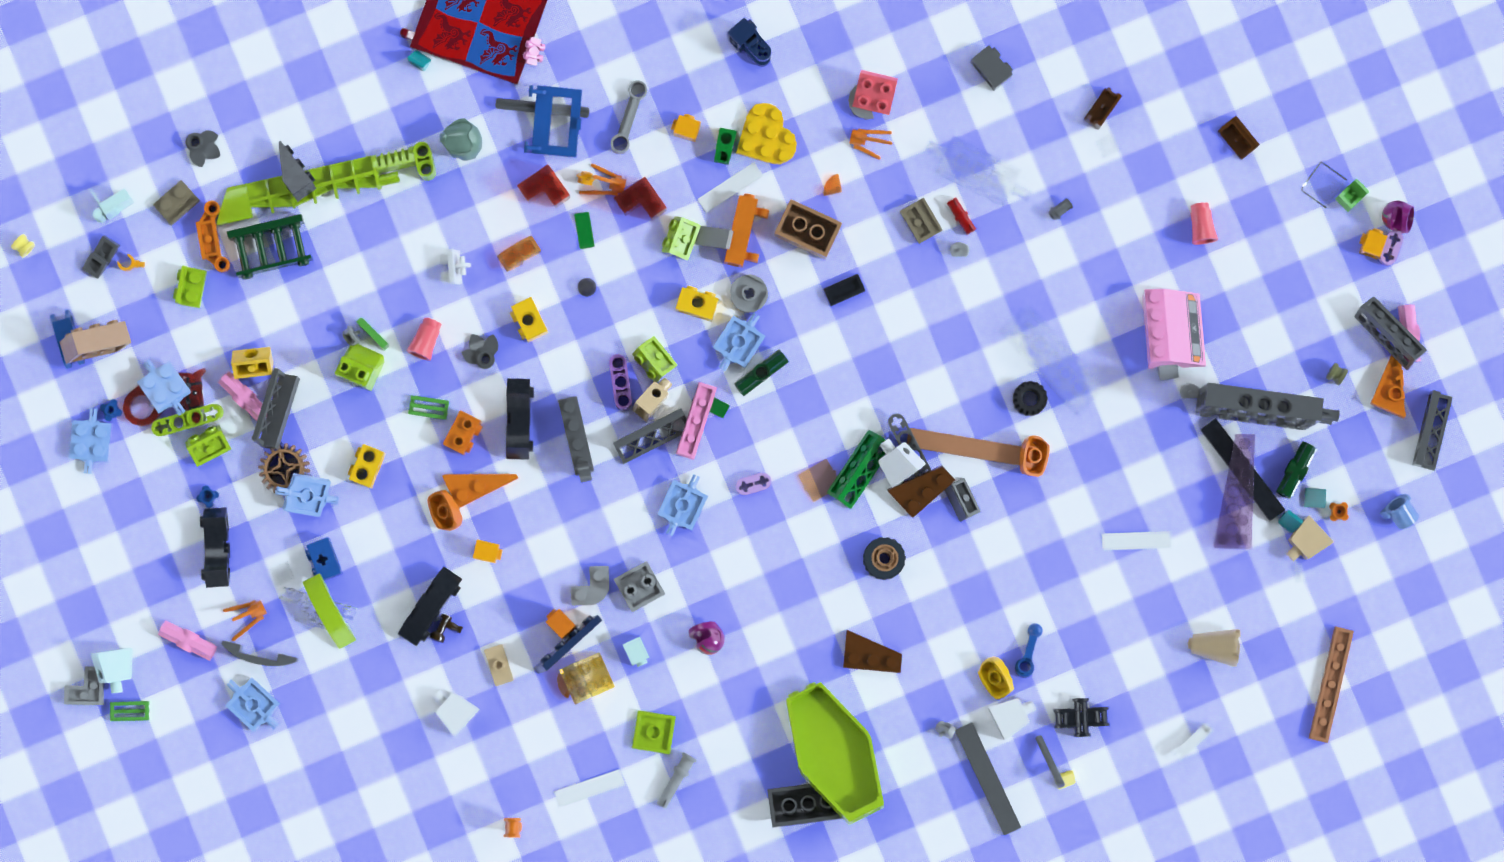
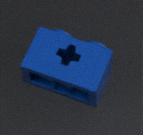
M329 537L306 545L308 550H305L308 561L312 560L314 568H312L314 576L320 573L323 580L326 581L343 574ZM321 555L328 559L325 561L326 565L318 562L321 560Z

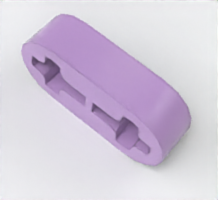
M1390 231L1387 234L1388 237L1379 258L1380 263L1384 266H1390L1397 260L1404 239L1399 231ZM1395 234L1397 235L1396 239H1398L1399 242H1395L1392 247V240L1389 238L1394 236ZM1390 249L1392 250L1390 253V257H1392L1393 259H1390L1387 262L1385 261L1386 258L1383 256V254L1386 255Z
M758 473L742 478L737 482L736 490L743 496L764 491L771 486V477L767 473ZM761 476L764 479L768 478L765 487L762 484L755 485L754 482L759 481ZM745 481L746 484L752 483L753 486L748 487V491L744 492L743 489H739L742 486L741 482Z

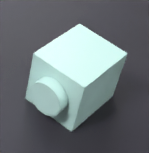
M641 637L622 644L632 666L637 665L638 668L648 663L647 659L650 656Z

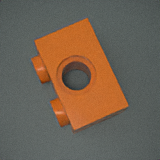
M553 609L546 616L548 619L546 623L561 639H564L577 627L561 609L557 611Z

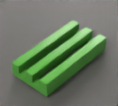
M363 317L356 321L384 351L389 347V344Z
M411 395L409 415L447 420L448 400ZM417 400L445 404V407L422 405L414 402ZM421 408L442 411L444 413L443 415L417 412L413 411V409Z
M150 701L110 702V721L150 720ZM145 705V709L114 710V706ZM145 713V717H114V714Z

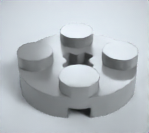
M743 275L737 278L731 286V301L738 310L745 313H755L762 309L767 302V286L756 275ZM752 289L754 297L747 299L744 291Z

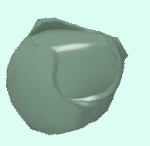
M466 118L455 120L443 130V133H440V142L453 158H459L463 161L476 159L482 149L483 140L480 130Z

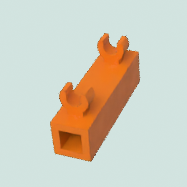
M744 193L743 196L739 195L731 229L734 232L730 249H727L724 260L726 265L743 268L744 260L758 263L759 254L747 252L754 217L758 216L768 219L769 210L757 208L758 199H755V195Z

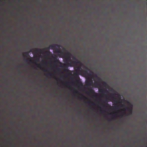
M1235 434L1213 548L1252 550L1255 434Z

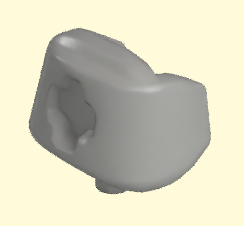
M956 242L950 246L952 257H967L969 255L970 247L963 242Z
M350 325L342 332L343 338L349 345L354 346L361 343V338L358 336L361 333L360 330L355 332L353 326Z
M1192 383L1183 384L1180 387V395L1183 399L1198 398L1200 387Z
M944 721L938 722L935 727L940 738L945 736L951 739L956 731L955 726Z

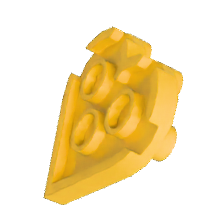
M769 103L755 104L746 116L736 154L775 165H781L792 159L796 152L797 142L795 135L783 127L784 119L781 110Z

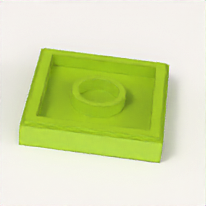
M638 710L632 749L670 754L676 716Z

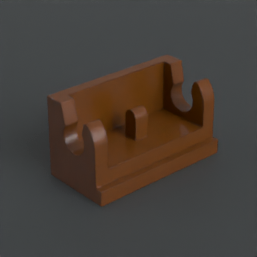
M1110 87L1103 90L1083 119L1098 130L1122 97L1121 94L1111 91Z
M1237 115L1218 130V133L1241 161L1260 146L1259 142Z

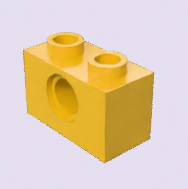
M688 285L686 288L682 287L675 311L712 322L719 301L716 294L705 291V294L697 292V288ZM695 298H700L703 301V305L698 308L694 307L692 301Z
M532 297L511 306L513 311L509 313L514 323L518 321L521 327L518 329L522 340L526 339L529 343L549 333ZM525 316L533 317L531 325L523 324Z
M271 347L232 351L231 366L234 379L272 375L274 362Z

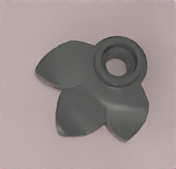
M205 130L200 134L191 133L185 140L186 147L190 150L189 157L198 167H203L206 159H217L221 156L218 146L214 143L219 135L214 131ZM194 139H197L199 141L198 145L196 146L192 145V141Z
M472 334L469 340L470 349L461 352L466 362L477 364L482 369L491 368L495 362L494 355L499 347L497 338L492 334L484 340L482 337ZM485 356L489 358L487 363L482 362V358Z

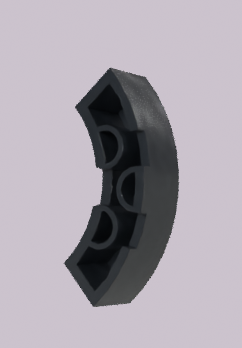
M507 378L506 459L529 460L530 452H533L534 442L530 440L531 398H534V386H531L530 379Z
M227 507L206 508L203 511V516H200L199 519L200 528L204 530L205 547L204 569H201V580L205 581L206 588L228 587L230 583L229 558H231L230 542L226 543L229 540Z
M443 566L426 592L422 594L416 603L415 608L400 628L398 635L416 647L421 641L425 642L431 634L428 630L449 599L452 596L456 597L461 590L459 585L463 579Z

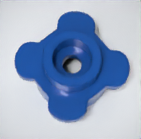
M111 399L107 404L100 405V410L103 411L106 421H111L112 418L122 415V410L119 409L118 402L115 399Z
M208 485L202 487L200 494L197 495L196 500L199 503L206 504L207 508H212L214 506L213 502L219 497V492L213 491Z

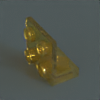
M599 652L559 670L575 705L615 687Z

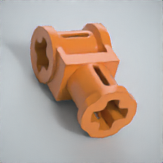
M504 818L506 824L503 837L521 838V818Z

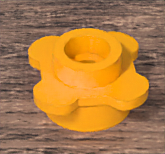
M581 171V173L576 174V177H578L577 182L584 185H592L596 179L593 178V173Z

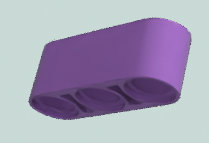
M615 354L609 360L614 401L618 409L625 411L632 405L627 362L623 355ZM615 359H621L623 361V366L621 368H615L613 366V361ZM624 378L626 380L625 386H616V379ZM620 397H627L629 403L626 406L619 405L618 400Z

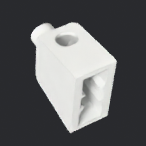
M887 439L880 444L886 455L880 458L878 462L892 488L925 465V462L905 442L895 447L891 440Z
M440 690L433 697L440 705L435 713L454 737L481 710L455 692L447 697Z
M1019 698L988 707L1004 741L1028 725L1030 720L1027 715L1037 710L1032 700L1021 704Z

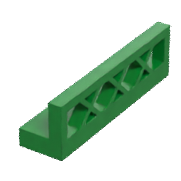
M868 430L826 493L840 501L847 508L852 509L879 469L880 464L878 460L886 455L884 451L878 453L880 444L886 440L877 433ZM873 460V466L867 469V464ZM863 476V481L857 485V479ZM852 492L850 500L848 502L845 501L844 498L847 494Z

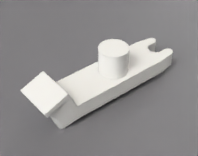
M1205 722L1174 752V755L1180 753L1179 761L1183 760L1214 730Z

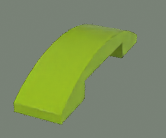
M319 573L303 581L305 590L319 618L337 647L341 649L356 641V637L348 623L343 619L321 574Z

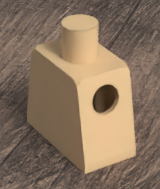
M663 378L659 384L654 381L636 400L632 411L647 422L669 395L667 391L671 388L672 383L666 378Z
M1308 515L1288 539V542L1293 547L1286 555L1293 562L1300 556L1308 560L1333 544L1334 541Z

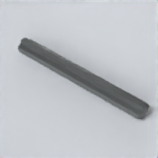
M497 98L495 107L497 109L535 113L536 102ZM552 103V114L570 116L571 105ZM581 106L580 117L588 118L590 114L589 107Z

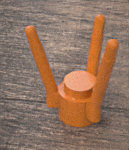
M853 129L849 144L854 145L853 149L860 150L878 160L881 159L879 155L861 145L865 146L866 141L888 145L893 144L892 141L867 136V134L890 135L892 131Z
M592 163L591 167L611 176V179L598 175H593V178L610 183L609 189H612V191H579V194L618 196V193L623 194L627 179Z
M253 600L249 603L223 609V612L242 608L248 609V611L232 618L233 622L248 615H251L252 619L256 617V619L232 638V641L238 639L256 623L264 619L263 615L267 614L261 600L257 602Z

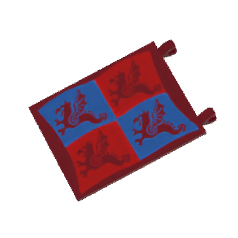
M426 0L415 32L402 28L400 35L403 38L412 40L410 48L518 85L526 61L523 58V54L527 49L525 43L527 40H530V37H535L548 0Z

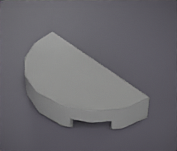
M857 85L854 86L848 99L849 108L852 113L865 120L874 119L872 111L852 107Z

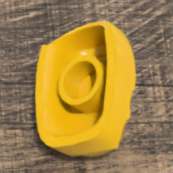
M996 656L988 657L982 662L978 675L990 695L995 699H1001L1014 690L1013 679L1004 662Z

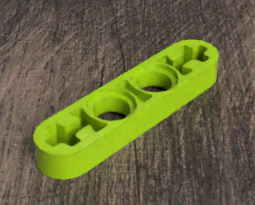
M209 404L181 413L182 415L175 414L157 419L152 423L151 430L156 436H166L218 421L223 417L224 411L219 404ZM213 409L218 411V413H216L215 416H206L205 414L207 412L213 411ZM194 412H198L201 416L198 423L192 420ZM177 417L183 420L181 428H177L174 424ZM160 424H169L170 426L168 428L162 429V431L157 429V427H159Z

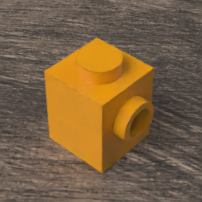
M689 114L679 115L678 120L674 119L671 130H674L673 134L676 137L696 142L701 121L695 120V117Z
M1376 228L1369 229L1360 238L1359 244H1362L1359 253L1377 260L1382 254L1388 236L1384 235L1382 230Z
M477 539L473 559L496 564L497 560H501L503 549H500V544Z

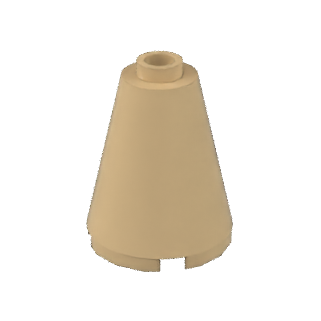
M1241 629L1193 634V637L1188 640V649H1191L1192 654L1231 667H1237L1241 643L1239 637L1241 638Z

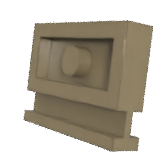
M180 180L157 200L153 206L173 226L197 205L200 200Z
M924 197L900 211L918 244L943 231Z

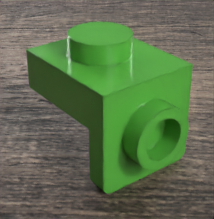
M1355 179L1335 200L1349 212L1369 193V190L1358 179Z

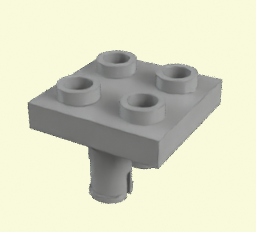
M648 561L614 578L632 613L665 595Z

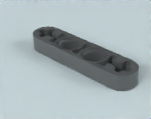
M900 413L890 415L888 424L898 444L902 443L900 441L902 434H909L911 441L907 445L912 450L920 453V458L925 462L922 468L924 470L928 469V471L931 470L904 416ZM894 417H897V419H900V418H901L902 421L900 422V425H901L902 429H903L905 426H906L907 429H906V430H902V431H900L898 434H896L895 431H899V429H898V427H897L896 424H895V425H892V424H891V423L894 422L893 418H894ZM920 469L914 473L915 477L919 476Z

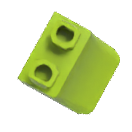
M360 344L350 346L345 355L342 356L334 374L341 379L372 391L385 363L384 356Z

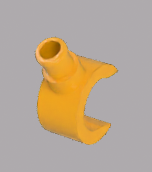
M127 254L131 259L129 267L125 268L117 261L118 267L126 272L134 268L145 267V262L135 260L130 254Z

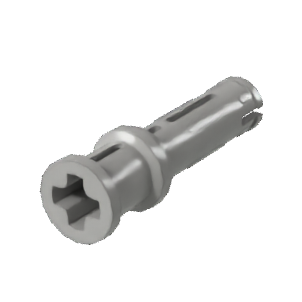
M686 752L682 753L680 762L673 768V776L656 804L663 806L665 809L668 808L683 779L690 775L691 767L694 763H697L698 760Z

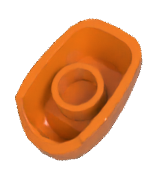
M1030 435L1024 439L1021 445L1019 465L1020 472L1024 475L1039 477L1045 472L1050 445L1040 436Z
M447 490L437 491L428 497V508L433 522L438 529L452 531L462 525L463 518L459 507Z

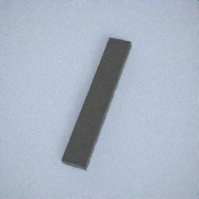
M973 722L956 729L957 737L1003 835L1005 836L1022 828Z

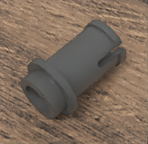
M1065 198L1055 207H1051L1048 214L1054 221L1060 220L1063 214L1073 208V205L1068 198Z

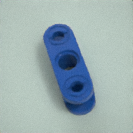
M67 309L65 310V319L57 320L55 314H51L50 319L65 368L69 369L72 368V363L66 364L60 341L65 338L66 334L71 333V330L76 329L72 314ZM85 360L77 361L79 365L85 364Z

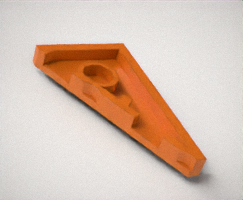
M1392 355L1388 360L1370 405L1404 419L1406 412L1402 365Z
M517 474L442 475L459 509L519 479Z

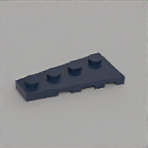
M589 615L586 617L579 629H573L568 634L569 637L565 641H560L554 647L555 650L541 658L540 663L533 669L538 674L548 671L603 621L599 615L593 617Z

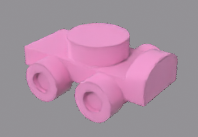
M530 37V40L526 41L525 47L527 49L523 54V58L526 59L525 64L537 66V62L542 63L543 55H539V52L544 51L546 47L545 44L541 43L542 39Z

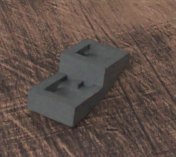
M103 235L94 252L90 253L82 269L99 279L121 245Z

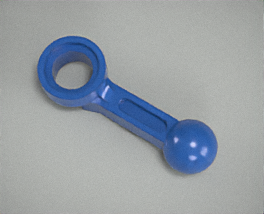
M1033 623L1028 627L1029 640L1025 654L1015 665V672L1021 678H1028L1034 672L1032 655L1037 638L1043 633V628L1038 623ZM1027 663L1030 666V670L1024 672L1020 669L1019 665Z

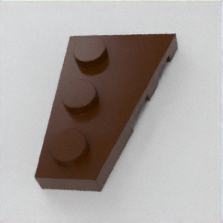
M941 465L922 473L918 477L906 480L893 488H888L887 491L914 518L955 481V478Z
M846 629L843 668L901 673V653Z

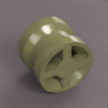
M1335 362L1327 373L1326 379L1333 380L1336 385L1340 386L1348 373V369L1339 367V364Z

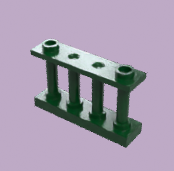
M297 214L226 231L228 239L236 243L242 271L236 272V276L242 278V280L253 278L255 274L297 264L298 267L309 265V261H314L311 254L305 255L299 229L302 224H305L303 215ZM290 228L292 230L298 254L297 258L287 260L281 236L282 229ZM271 232L273 234L280 262L268 264L262 239L264 233ZM252 236L255 239L261 266L250 269L243 241H245V238Z

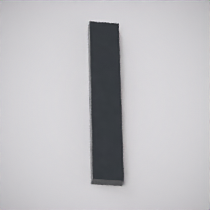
M1216 418L1200 429L1269 522L1285 511V508Z

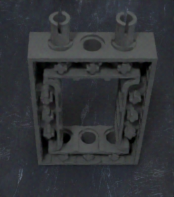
M1209 382L1199 389L1195 412L1200 413L1201 417L1218 415L1219 419L1230 420V417L1238 418L1239 422L1249 423V420H1255L1260 425H1268V422L1276 423V427L1287 428V425H1292L1297 430L1309 429V427L1315 426L1317 423L1332 425L1333 421H1339L1340 410L1323 408L1324 398Z

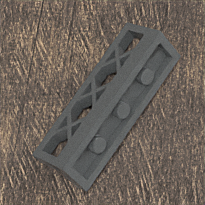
M1375 296L1361 305L1354 317L1407 371L1416 360L1427 352V349ZM1363 313L1368 320H1366L1361 314Z
M278 368L273 369L251 439L263 448L275 450L279 449L300 381L298 376L285 374Z
M1436 390L1429 392L1412 466L1432 471L1436 469L1453 399L1452 396L1440 394L1441 392ZM1439 398L1447 400L1446 408L1441 411L1437 408ZM1438 415L1442 424L1441 427L1435 430L1433 422L1435 416ZM1434 433L1438 440L1437 445L1430 448L1428 445L1430 435ZM1428 452L1433 458L1431 466L1423 464L1425 455Z
M682 408L613 442L623 464L681 436L683 430L676 431L672 428L674 422L681 418L684 424L686 423V417ZM661 428L669 431L667 438L664 440L655 438L657 430ZM643 437L652 439L650 447L646 449L638 447L639 441ZM625 446L635 448L633 455L626 459L620 450Z

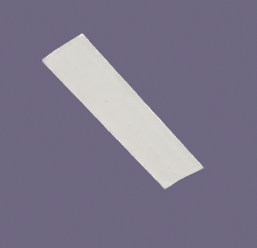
M753 162L697 200L707 213L764 175L755 162Z
M1171 531L1102 533V551L1171 548Z
M618 769L554 791L559 807H563L625 786L621 770Z

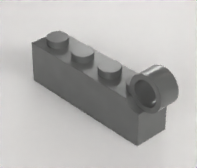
M573 396L560 399L558 402L575 475L580 477L581 483L592 481L591 473L595 471L578 397Z

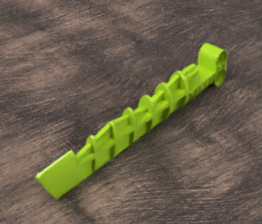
M418 142L414 146L408 147V150L402 148L399 152L397 150H394V153L388 151L385 155L380 153V156L375 154L304 170L305 173L309 171L314 177L315 181L313 184L316 189L298 202L284 184L282 175L228 187L221 205L217 225L253 218L252 208H270L271 213H275L274 208L293 207L295 209L297 206L312 199L317 204L318 196L334 190L336 199H339L338 189L356 188L357 194H360V188H378L380 190L382 186L400 182L398 171H391L416 166L418 174L423 180H433L436 176V167L432 150L427 143ZM421 149H427V153L424 156H419L418 153ZM425 167H431V171L428 174L422 173Z

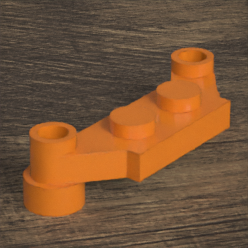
M210 200L204 205L205 212L200 221L196 222L202 260H208L217 271L224 273L230 269V262L221 254L215 220L220 212V206L216 201ZM212 207H216L214 212L210 211ZM222 263H226L225 268L220 267Z

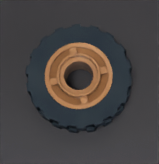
M879 537L865 548L863 565H865V570L870 573L869 575L874 576L875 579H892L905 566V550L895 539ZM880 554H887L889 562L886 564L882 563L879 559Z

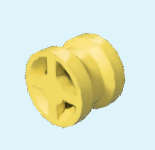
M21 234L11 245V248L14 251L17 250L22 258L26 257L35 247V243L27 240L25 234Z

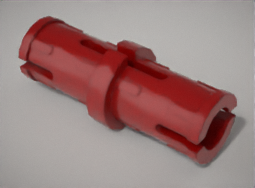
M957 197L946 203L955 215L954 219L960 223L966 235L977 229L969 218L968 211L963 209Z

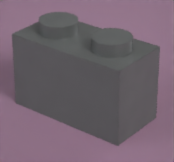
M988 45L974 56L970 63L992 90L995 91L1012 78L1013 69L1007 62L1004 63L1000 59L1001 54L995 47L991 48Z

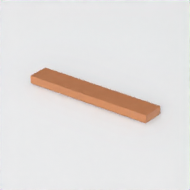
M910 428L922 450L1019 466L1021 446ZM909 434L907 436L906 444H908L911 441V436Z
M1334 626L1308 739L1324 743L1329 742L1354 634L1353 630Z

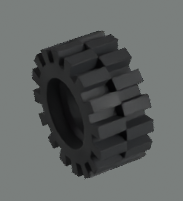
M1025 381L1014 390L1012 396L1014 408L1020 414H1024V416L1039 414L1046 407L1048 400L1047 391L1044 390V387L1038 382ZM1032 391L1037 395L1035 405L1028 406L1023 402L1025 392Z

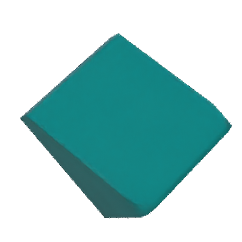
M417 50L407 57L410 64L422 71H425L431 63L429 57Z
M1305 488L1304 507L1324 509L1326 506L1327 489Z
M1287 510L1280 517L1278 523L1290 533H1293L1303 523V520L1290 510Z

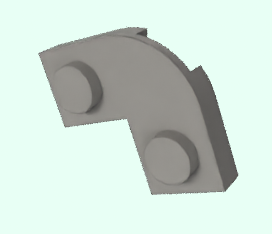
M589 566L590 586H571V606L595 605L607 596L609 592V566Z

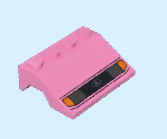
M1145 289L1142 300L1148 369H1154L1161 365H1178L1182 368L1206 367L1200 293L1171 289Z

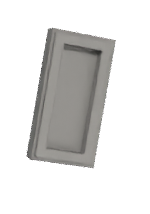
M701 226L695 244L729 250L734 231Z

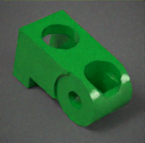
M720 127L714 157L715 163L729 165L737 131Z

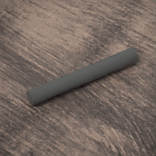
M1042 735L1037 736L1035 740L1058 788L1064 787L1065 783Z

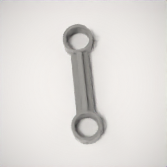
M635 80L629 85L630 98L618 134L611 139V149L616 154H625L630 148L628 137L640 101L648 93L646 84L641 80ZM636 84H641L645 88V93L641 97H636L631 92L632 87ZM615 139H625L627 142L626 148L621 151L616 150L613 146Z

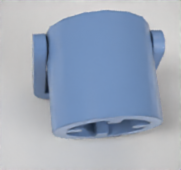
M1408 494L1398 495L1379 513L1383 519L1391 518L1398 529H1406L1412 526L1419 518V514L1411 504V497Z

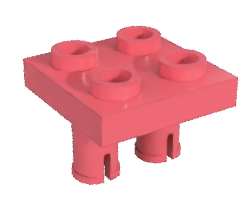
M861 70L852 107L890 115L898 78Z

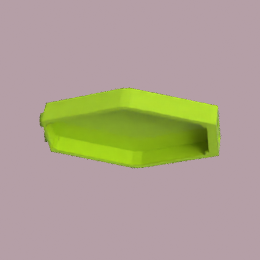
M812 682L805 687V690L801 692L798 690L794 691L786 699L798 769L803 778L848 825H851L884 808L872 738L865 727L821 682L817 684Z

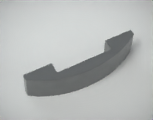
M223 640L221 643L236 657L258 665L287 666L299 662L300 659L278 654L277 661L242 653L243 645Z

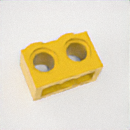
M366 444L358 447L355 453L357 458L355 465L351 464L347 474L350 476L349 480L372 489L386 453ZM367 452L374 453V459L371 462H366L364 459ZM364 469L367 471V477L360 480L357 477V473L359 470Z

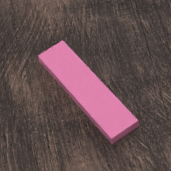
M698 382L676 455L691 460L695 459L717 387Z

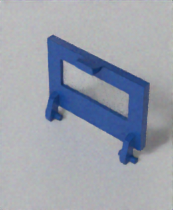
M529 85L528 97H532L533 93L536 94L532 146L528 145V141H525L524 153H528V150H531L533 154L576 158L578 135L582 118H580L582 89L537 85V89H533V85Z

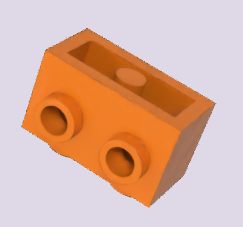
M460 410L443 445L464 456L466 452L470 453L474 446L472 442L474 436H479L483 428L481 425L482 421Z

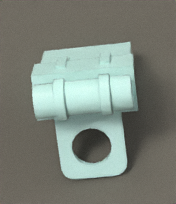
M125 188L101 203L93 190L89 189L100 206L93 211L92 215L98 223H104L106 217L109 220L113 219L123 209L135 203Z

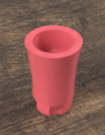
M1201 202L1191 205L1192 244L1203 245L1218 241L1209 203Z
M424 317L406 351L417 358L431 361L442 324L434 319Z

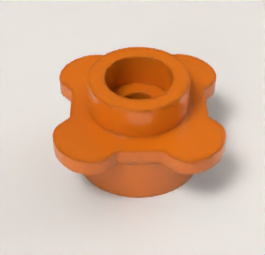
M1346 502L1341 504L1331 503L1329 505V509H1331L1330 520H1348V504Z

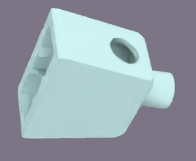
M121 648L91 653L99 683H110L111 694L123 692L122 681L132 678L133 649Z

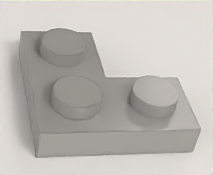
M84 666V686L64 685V705H104L105 683H99L94 666Z

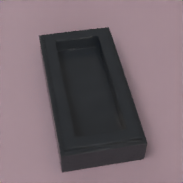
M855 274L823 289L831 307L866 292L859 274Z

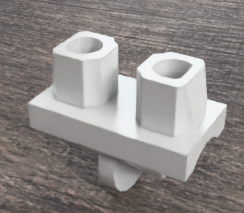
M447 249V252L439 255L441 265L448 264L449 271L441 272V281L462 285V276L466 275V268H471V263H465V256H460V250Z

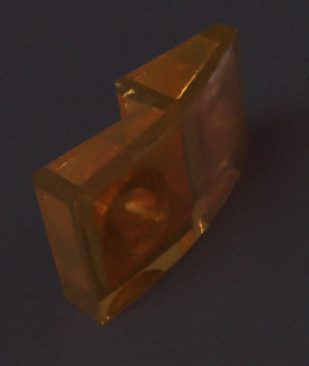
M532 235L501 252L497 255V258L506 272H509L523 265L524 261L540 254L541 249Z

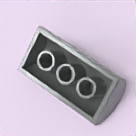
M810 784L767 789L772 828L842 819Z

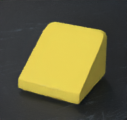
M1073 770L1060 773L1065 786L1062 788L1057 786V789L1060 790L1076 783Z

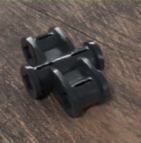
M1089 698L1072 699L1074 709H1053L1056 718L1054 729L1075 727L1076 733L1074 737H1091L1089 726H1110L1107 716L1109 707L1088 708L1087 702Z

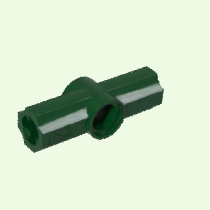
M778 349L736 381L734 385L744 397L761 383L767 381L769 377L788 364L789 361L783 352ZM764 368L767 371V375L763 378L756 375L757 369Z
M1302 441L1294 458L1289 461L1284 471L1285 475L1275 491L1276 493L1289 500L1293 497L1297 486L1302 482L1309 470L1308 466L1317 448Z

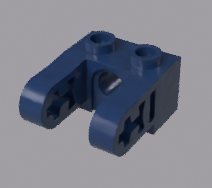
M744 17L727 32V40L739 53L744 50L756 65L765 67L771 61V48L757 32L755 23L751 19L747 20Z

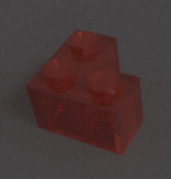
M549 164L517 185L518 190L528 204L543 194L547 196L555 209L571 199L570 194Z
M643 177L614 197L615 203L624 216H627L641 206L650 220L653 221L667 211L666 205L646 177Z

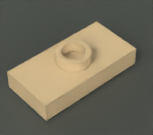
M503 644L485 649L484 652L495 686L514 681Z

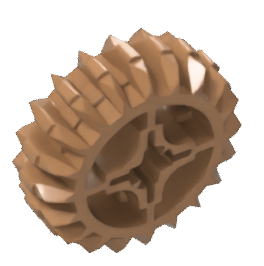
M288 443L284 444V449H282L280 444L278 450L270 449L271 454L266 451L264 452V455L268 457L266 460L260 458V461L265 463V465L258 466V469L264 470V472L259 473V476L266 477L261 482L263 484L269 482L266 487L268 490L274 486L273 493H275L277 486L288 488L291 480L290 475L293 471L300 468L299 474L302 475L311 472L310 469H305V466H309L310 462H303L307 455L299 456L303 450L298 449L295 452V445H292L289 450ZM284 454L295 456L299 463H287ZM278 456V465L269 470L272 460ZM283 463L285 464V466L291 467L286 470V475H284V472L282 471L279 472V470L283 468ZM271 475H281L285 485L275 483Z

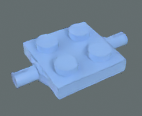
M753 312L748 322L740 320L733 315L713 346L724 357L718 366L720 369L726 371L730 362L737 363L746 368L766 337L754 326L760 318L759 315L756 316V313Z
M147 360V363L144 362L143 366L149 373L138 380L137 384L158 414L167 408L173 407L178 415H182L181 412L184 413L185 409L179 402L189 395L191 391L173 365L168 361L164 365L155 368L150 360Z
M89 408V420H73L69 459H78L85 462L83 472L87 474V470L88 474H92V463L109 461L112 423L97 421L98 409H94L93 414V408Z
M293 473L288 488L277 486L275 489L276 495L285 496L282 508L287 512L320 517L326 503L337 505V501H339V497L329 495L328 491L331 481L325 478Z
M693 474L689 484H682L673 480L657 514L670 522L666 534L669 535L670 533V536H673L677 526L693 530L708 498V495L701 493L695 488L700 479L699 476L696 477Z
M253 677L241 687L232 679L229 681L230 683L226 684L234 694L225 706L249 729L255 732L264 723L271 726L273 730L277 728L276 726H279V723L271 716L281 703Z

